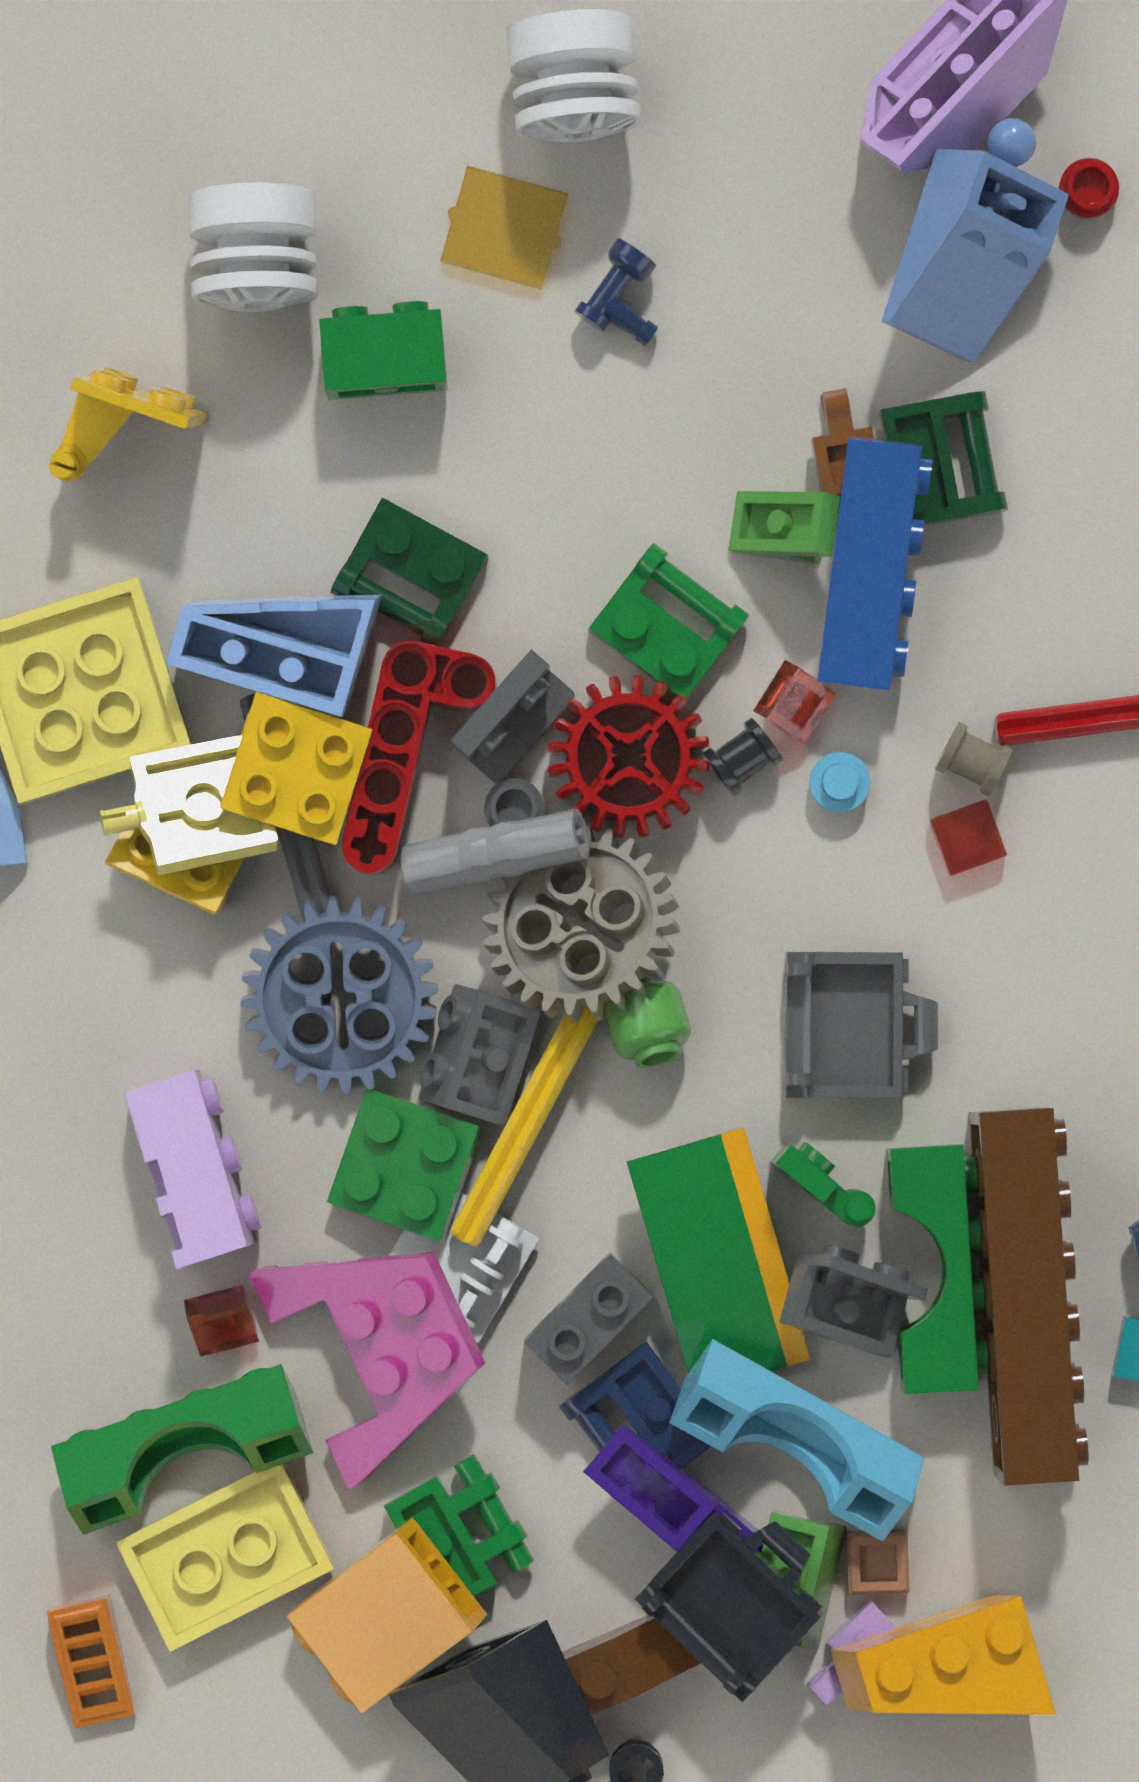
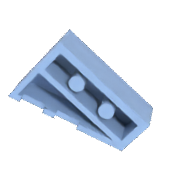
M383 594L192 600L182 605L166 664L342 717L350 709Z

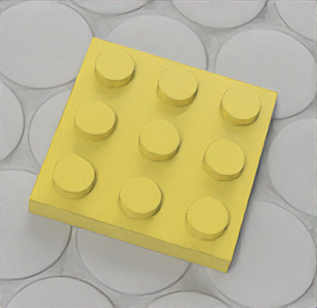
M139 577L0 619V746L18 804H27L129 772L130 757L192 745Z

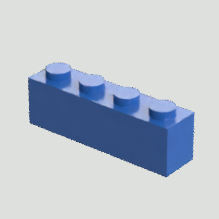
M849 436L817 680L819 682L890 690L892 676L904 677L909 641L897 640L900 616L912 617L917 582L905 580L908 555L920 557L924 520L912 519L915 495L928 496L932 460L920 458L922 449L920 444Z

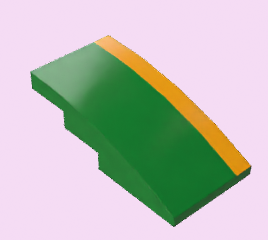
M741 1127L626 1161L688 1373L712 1339L769 1371H775L811 1360L803 1330L779 1323L789 1288V1280L745 1128Z

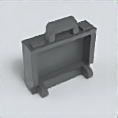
M786 952L785 1098H902V1092H908V1068H902V1060L938 1050V1002L903 991V983H909V959H903V952ZM903 1006H914V1045H903Z

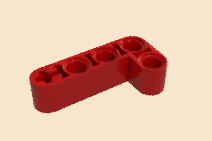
M402 641L393 645L386 652L382 661L367 727L372 729L354 786L342 838L343 855L355 871L366 876H377L387 872L394 865L399 854L431 707L436 706L463 713H475L496 690L497 686L493 668L484 658L475 654L417 641ZM407 655H416L427 664L425 678L414 686H404L398 683L393 676L396 662ZM474 668L484 674L487 680L486 688L479 697L463 699L454 693L452 681L460 670ZM392 714H404L414 723L412 737L404 744L390 745L380 736L382 722ZM381 772H389L395 775L401 783L398 797L386 805H378L372 802L367 795V785L370 779ZM361 809H365L378 817L395 816L393 827L380 822L378 841L387 846V851L385 855H374L371 864L363 863V854L354 849L356 840L362 841L368 838L372 823L369 819L359 820Z

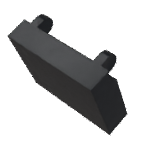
M717 1511L689 1538L635 1600L642 1606L641 1609L650 1617L653 1616L702 1663L731 1695L734 1694L741 1702H744L825 1613L821 1610L823 1606L806 1590L801 1591L797 1587V1583L811 1554L777 1521L770 1523L745 1538L740 1533L741 1528L724 1512L720 1514ZM761 1542L791 1569L786 1575L757 1549Z

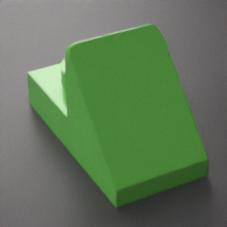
M737 491L728 550L736 553L810 564L820 563L822 557H832L841 497L826 492Z

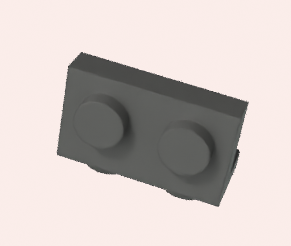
M825 1245L822 1254L798 1252L779 1323L877 1356L892 1358L907 1299L925 1301L928 1289L908 1282L910 1272L905 1269L879 1262L874 1263L873 1269L858 1265L860 1254L844 1248Z

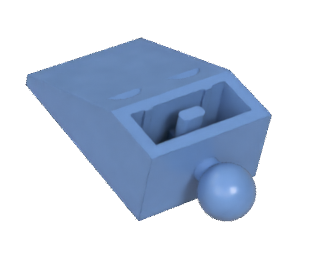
M1017 118L1001 120L991 129L987 142L989 153L977 150L936 148L881 321L966 362H975L1051 252L1069 195L1017 168V166L1026 163L1032 157L1036 148V137L1033 129L1028 123Z

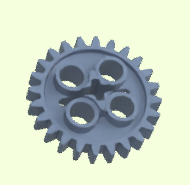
M330 896L327 913L319 914L316 906L309 900L304 905L305 920L299 922L288 911L283 913L282 922L286 930L283 935L268 927L264 930L263 936L271 947L270 951L252 948L249 957L261 966L262 969L261 971H246L242 976L243 982L257 988V992L243 996L240 1001L242 1007L258 1009V1014L246 1022L245 1028L246 1031H265L266 1035L261 1039L256 1050L258 1053H263L276 1048L279 1054L274 1063L273 1070L278 1072L289 1063L297 1066L294 1084H301L307 1075L311 1073L317 1075L318 1092H324L330 1078H338L343 1094H349L352 1077L360 1076L364 1085L370 1090L374 1088V1071L378 1068L391 1079L396 1077L397 1070L393 1061L396 1055L411 1063L415 1060L416 1054L408 1044L409 1039L427 1042L429 1033L417 1022L418 1019L428 1020L436 1018L437 1009L421 1002V1000L438 993V984L421 981L420 976L429 972L433 968L434 963L432 959L414 960L413 955L422 946L423 940L421 937H417L406 942L402 941L400 936L406 925V921L403 918L393 923L389 928L382 924L385 906L380 905L370 917L362 915L361 898H355L349 912H341L336 896ZM333 942H339L342 946L344 989L346 992H355L356 996L348 998L345 1011L349 1045L346 1048H341L337 1044L336 1003L333 998H324L323 995L331 992L334 980L330 945ZM361 949H373L383 957L385 967L377 976L370 978L362 977L352 968L350 962L352 955ZM300 953H312L322 961L324 973L317 980L310 982L302 981L291 970L290 961L292 958ZM377 1009L385 1014L390 1026L382 1035L369 1037L362 1034L356 1027V1016L363 1010ZM316 1013L327 1022L329 1031L320 1040H305L296 1032L294 1025L296 1019L302 1014Z

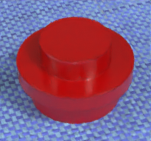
M1083 158L1073 162L1065 169L1060 178L1058 189L1069 194L1065 204V209L1068 212L1082 219H1095L1109 212L1116 203L1119 195V181L1114 170L1104 161L1095 158Z

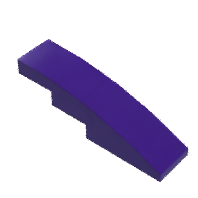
M624 1424L583 1470V1473L676 1552L717 1511L720 1514L724 1512L741 1528L740 1533L745 1538L759 1530L707 1487ZM761 1542L757 1547V1549L761 1553L764 1545L763 1542Z

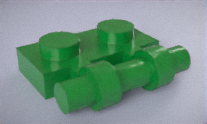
M804 1142L797 1150L791 1144L785 1143L770 1161L846 1224L861 1227L872 1221L876 1210L873 1198L862 1190H844L839 1186L837 1182L828 1176L836 1166L810 1144Z
M472 1454L454 1465L465 1486L462 1489L449 1495L437 1474L384 1504V1508L396 1529L413 1517L471 1594L475 1596L497 1584V1579L486 1562L487 1560L502 1553L512 1572H516L532 1563L534 1559L523 1541L527 1534L519 1520L512 1522L496 1493L500 1486L493 1473L486 1474L475 1454ZM474 1504L491 1532L490 1536L478 1543L475 1542L460 1515V1512Z

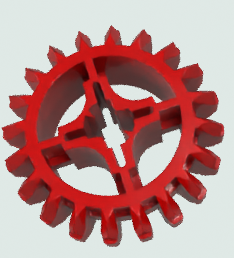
M640 675L633 677L632 693H621V682L618 676L609 678L611 696L602 698L595 684L588 685L586 693L593 705L586 709L578 700L571 698L567 702V708L578 718L575 724L557 718L553 724L554 729L559 733L569 736L567 743L552 741L547 746L548 753L563 755L566 763L554 764L548 767L549 777L559 778L568 775L570 783L561 786L556 791L557 798L565 800L576 793L581 800L572 809H578L582 816L589 807L597 813L592 819L590 829L596 833L600 832L603 828L606 817L615 819L613 831L614 836L618 839H622L625 835L626 821H636V831L639 838L648 837L649 826L646 818L654 815L658 825L663 830L671 828L672 823L665 809L672 805L678 813L686 816L690 812L691 807L679 796L681 792L685 790L692 795L700 796L704 790L702 784L689 778L690 771L706 773L710 770L709 761L692 759V751H699L709 747V738L699 736L690 739L687 733L701 724L702 719L700 715L693 714L681 721L676 714L684 708L687 699L683 695H679L672 701L669 707L663 704L661 700L666 693L667 684L661 681L654 687L652 697L642 695L644 678ZM625 708L639 709L654 715L641 729L629 734L617 731L600 718L608 712ZM668 728L672 732L679 750V769L672 784L661 775V772L655 767L650 756L651 749ZM586 730L597 740V743L603 748L607 756L606 765L589 786H587L582 778L577 760L579 744ZM647 735H651L643 744L642 749L645 753L640 754L639 759L646 761L643 769L652 779L640 769L637 771L634 767L628 766L623 771L618 770L610 780H607L606 778L614 771L615 765L612 761L618 760V755L612 754L614 745L605 736H608L617 745L621 744L625 748H630L635 743L639 744ZM627 780L637 781L647 790L650 789L658 797L649 803L631 807L615 805L602 799L615 786Z

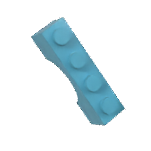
M714 1339L711 1340L686 1376L669 1422L721 1452L743 1442L764 1443L787 1452L800 1461L817 1479L826 1496L830 1513L882 1542L912 1504L924 1457Z

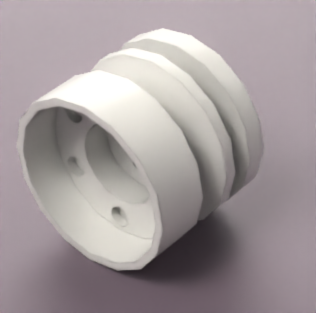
M577 9L531 16L516 21L507 27L510 72L520 77L538 79L513 90L514 106L523 109L515 114L517 136L538 141L584 142L624 132L641 123L640 105L638 102L630 99L638 94L637 79L629 75L610 73L626 67L635 61L631 16L620 11L606 9Z
M250 182L210 186L195 190L188 195L189 235L191 239L217 246V249L202 252L190 258L192 272L205 276L191 282V298L193 302L204 306L226 308L232 311L261 312L302 304L318 298V282L316 277L302 274L317 267L316 254L304 249L289 247L290 243L306 240L316 234L315 197L313 190L286 183Z

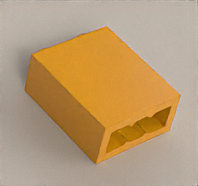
M412 1517L304 1598L286 1617L293 1624V1634L301 1647L310 1654H316L329 1671L330 1682L336 1693L344 1701L353 1703L362 1714L472 1633L487 1616V1613Z

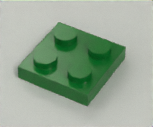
M366 1087L327 1203L444 1243L483 1128L379 1091L369 1090Z

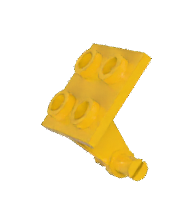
M104 367L103 371L94 369L92 374L75 377L72 380L70 390L76 391L78 394L61 447L55 450L50 458L49 470L53 476L62 481L70 482L82 477L90 464L134 412L184 429L204 424L208 412L193 408L196 398L189 394L167 387H161L160 390L151 389L149 393L136 388L139 378L108 367Z

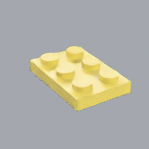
M284 1464L259 1473L253 1471L115 1542L170 1652L335 1568Z

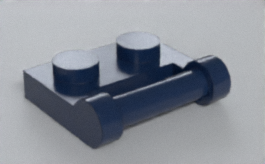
M647 1341L559 1405V1408L569 1421L574 1418L598 1451L615 1434V1431L594 1404L608 1393L639 1436L681 1468L712 1447L669 1423L681 1388Z

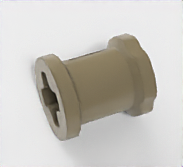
M958 722L936 764L935 770L941 773L950 770L980 785V792L989 797L1009 761L1013 748L1004 745L999 749L967 732V725Z

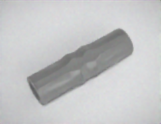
M578 809L519 821H502L490 827H474L462 833L404 845L401 853L402 872L405 883L413 895L470 883H488L500 877H517L532 870L587 859L590 850L588 830L585 820Z

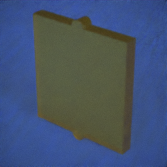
M467 165L456 206L448 210L451 224L440 261L542 290L552 251L561 245V239L557 234L568 193Z

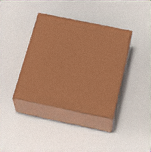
M891 1530L883 1542L864 1531L845 1532L847 1592L849 1595L910 1593L907 1530Z

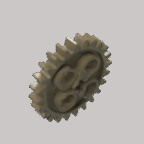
M586 826L590 844L587 859L532 870L517 877H501L508 886L506 891H492L487 894L489 900L499 908V912L482 916V921L488 929L498 932L483 940V945L490 953L499 954L489 964L498 976L507 975L502 984L511 995L522 991L520 1000L528 1009L532 1010L542 1001V1011L549 1019L554 1020L562 1006H564L566 1015L573 1023L579 1022L584 1007H589L598 1021L603 1020L605 1012L604 1003L611 1000L622 1012L626 1011L627 1004L624 993L631 989L637 995L645 998L648 994L641 979L645 974L662 979L664 974L654 962L656 957H673L675 954L671 945L663 939V936L680 932L677 922L671 917L664 916L679 908L674 896L664 893L672 885L669 878L664 872L654 873L659 864L650 852L639 857L641 849L634 839L629 838L619 847V839L614 836V831L611 829H607L599 843H597L594 833L589 826ZM576 874L585 875L584 884L578 891L572 894H562L564 882L569 877ZM541 896H546L558 903L566 912L579 921L586 923L590 920L600 934L624 944V949L621 952H615L580 926L571 928L561 914L538 904V899ZM623 904L634 905L633 914L627 921L621 924L610 923L612 912L617 907ZM541 924H551L550 934L543 942L528 944L530 932L535 927ZM600 954L598 966L592 972L584 975L576 974V967L584 956Z

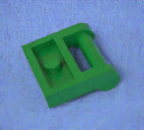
M653 543L590 625L588 631L654 681L666 683V690L674 696L683 695L688 699L750 615L736 604L731 609L665 558L668 553ZM651 578L717 627L707 642L641 593V590Z

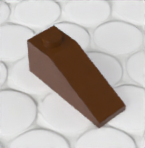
M649 1615L562 1651L591 1715L636 1697L701 1664L653 1616L650 1617Z

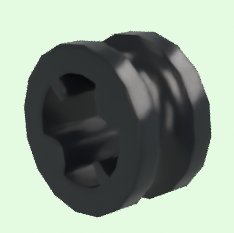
M639 1739L628 1740L619 1745L612 1753L609 1763L611 1782H632L631 1776L625 1781L619 1774L620 1771L627 1768V1757L631 1755H640L641 1763H644L647 1758L652 1762L654 1768L646 1771V1782H662L664 1777L663 1760L659 1751L649 1742Z

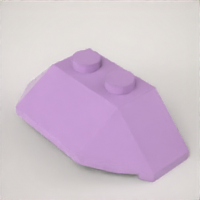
M946 0L870 81L865 108V126L862 127L860 135L863 145L903 173L930 168L936 148L977 150L988 138L991 129L998 122L1004 120L1047 75L1067 0Z

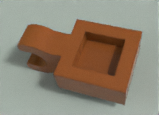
M846 388L822 392L820 400L828 435L811 439L820 492L840 496L842 492L849 436L874 439L872 427L854 430Z

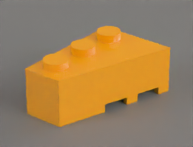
M993 1594L830 1650L848 1710L871 1713L1056 1715L1021 1596Z

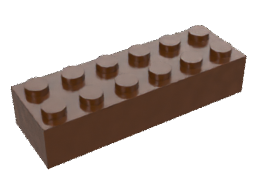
M1044 1107L969 1112L971 1154L975 1157L977 1191L974 1192L981 1239V1251L978 1253L980 1278H982L984 1289V1314L982 1315L984 1338L986 1339L988 1352L987 1388L993 1475L1005 1486L1079 1481L1078 1466L1088 1465L1089 1451L1086 1429L1079 1428L1078 1423L1075 1424L1074 1404L1084 1403V1380L1081 1366H1075L1074 1362L1071 1363L1070 1342L1080 1341V1322L1077 1304L1071 1305L1070 1301L1067 1302L1066 1280H1075L1076 1264L1073 1243H1066L1062 1237L1061 1218H1071L1069 1182L1058 1179L1057 1157L1067 1156L1064 1119H1054V1108Z

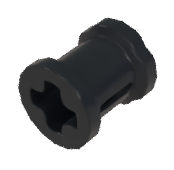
M752 717L744 722L745 730L718 750L709 748L702 753L706 761L710 762V767L733 796L742 791L741 784L767 764L771 763L776 766L783 761L775 745Z

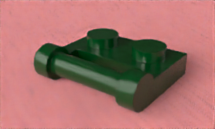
M985 391L880 409L879 411L884 440L922 445L920 458L932 460L928 496L915 495L912 518L924 520V526L971 517L988 516L1008 510L1005 492L998 491L983 413L989 410ZM960 417L975 496L959 499L944 423L946 418Z
M382 497L348 560L337 575L330 593L335 596L383 594L378 609L379 613L422 635L420 642L440 646L486 563L488 554ZM371 561L442 600L434 615L363 577L362 575L369 562Z

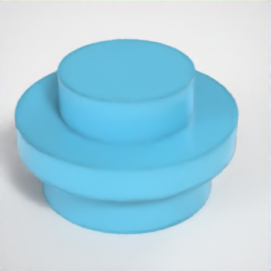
M834 752L822 757L815 764L810 774L809 787L814 800L822 808L835 813H844L857 808L865 800L870 788V776L866 766L859 758L846 752Z

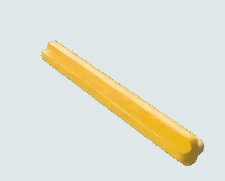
M589 1007L583 1008L578 1023H573L565 1012L451 1228V1235L461 1242L477 1247L485 1236L598 1022Z

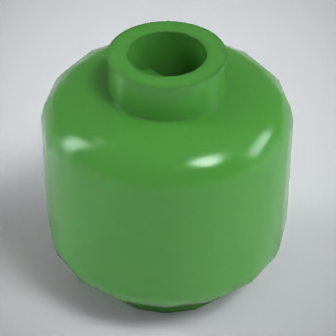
M645 974L641 979L648 994L645 998L637 995L630 989L624 993L627 1004L626 1011L622 1012L611 1000L606 1003L604 1012L617 1054L625 1060L635 1061V1065L639 1068L659 1066L678 1058L682 1054L681 1046L688 1041L691 1034L690 1022L678 987L668 981H655L654 977Z

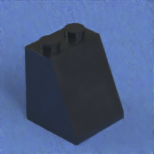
M547 1620L467 1647L388 1694L393 1706L468 1782H587L592 1778L589 1768L610 1755Z

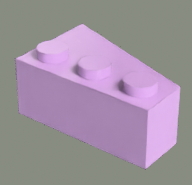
M192 1070L125 1092L144 1161L147 1166L149 1165L159 1197L155 1199L162 1219L166 1218L176 1250L172 1251L171 1254L176 1270L255 1243L252 1231L262 1228L251 1193L243 1196L240 1195L233 1174L243 1170L232 1136L221 1137L214 1116L224 1112L214 1079L203 1080L200 1070Z

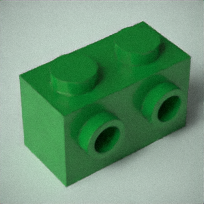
M408 301L392 305L393 313L369 315L368 307L346 306L333 309L332 318L319 319L324 387L327 399L338 400L448 391L441 309L429 310L428 302Z

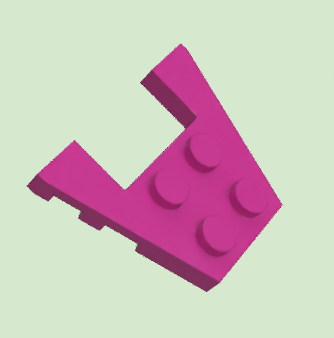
M434 1252L368 1257L354 1261L331 1263L327 1261L309 1262L303 1265L278 1267V1265L264 1266L248 1274L271 1324L324 1300L377 1412V1416L343 1430L325 1440L348 1490L364 1482L428 1417L433 1415L486 1364Z

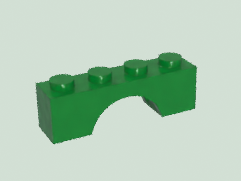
M963 1144L886 1148L890 1209L912 1217L930 1233L939 1250L942 1265L939 1290L932 1304L919 1318L899 1329L898 1353L901 1391L904 1394L979 1390L978 1376L988 1375V1352L986 1339H975L974 1315L984 1314L982 1278H972L970 1254L980 1253L979 1219L978 1217H968L967 1193L977 1191L975 1157L964 1156Z
M282 1364L271 1368L251 1370L240 1379L212 1389L203 1388L192 1391L183 1399L156 1409L138 1410L130 1414L125 1420L97 1430L87 1429L79 1431L68 1440L51 1446L66 1508L83 1535L141 1515L144 1496L151 1481L167 1464L187 1453L209 1449L225 1451L245 1461L255 1473L314 1453L297 1394Z

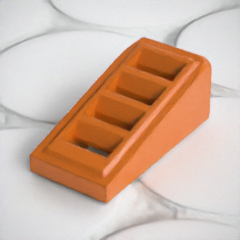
M110 1594L50 1607L46 1613L75 1728L135 1715V1707ZM98 1620L99 1631L70 1637L68 1626ZM104 1643L106 1654L75 1660L73 1649ZM106 1666L110 1667L112 1677L80 1684L79 1672ZM112 1689L116 1690L118 1701L85 1708L83 1696Z

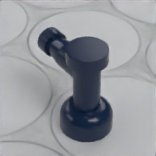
M617 238L608 252V259L613 266L587 303L581 301L574 312L584 321L602 332L611 322L619 329L635 336L637 342L646 346L655 334L658 326L650 320L646 322L633 308L619 298L632 279L635 281L646 280L655 269L656 264L637 248Z

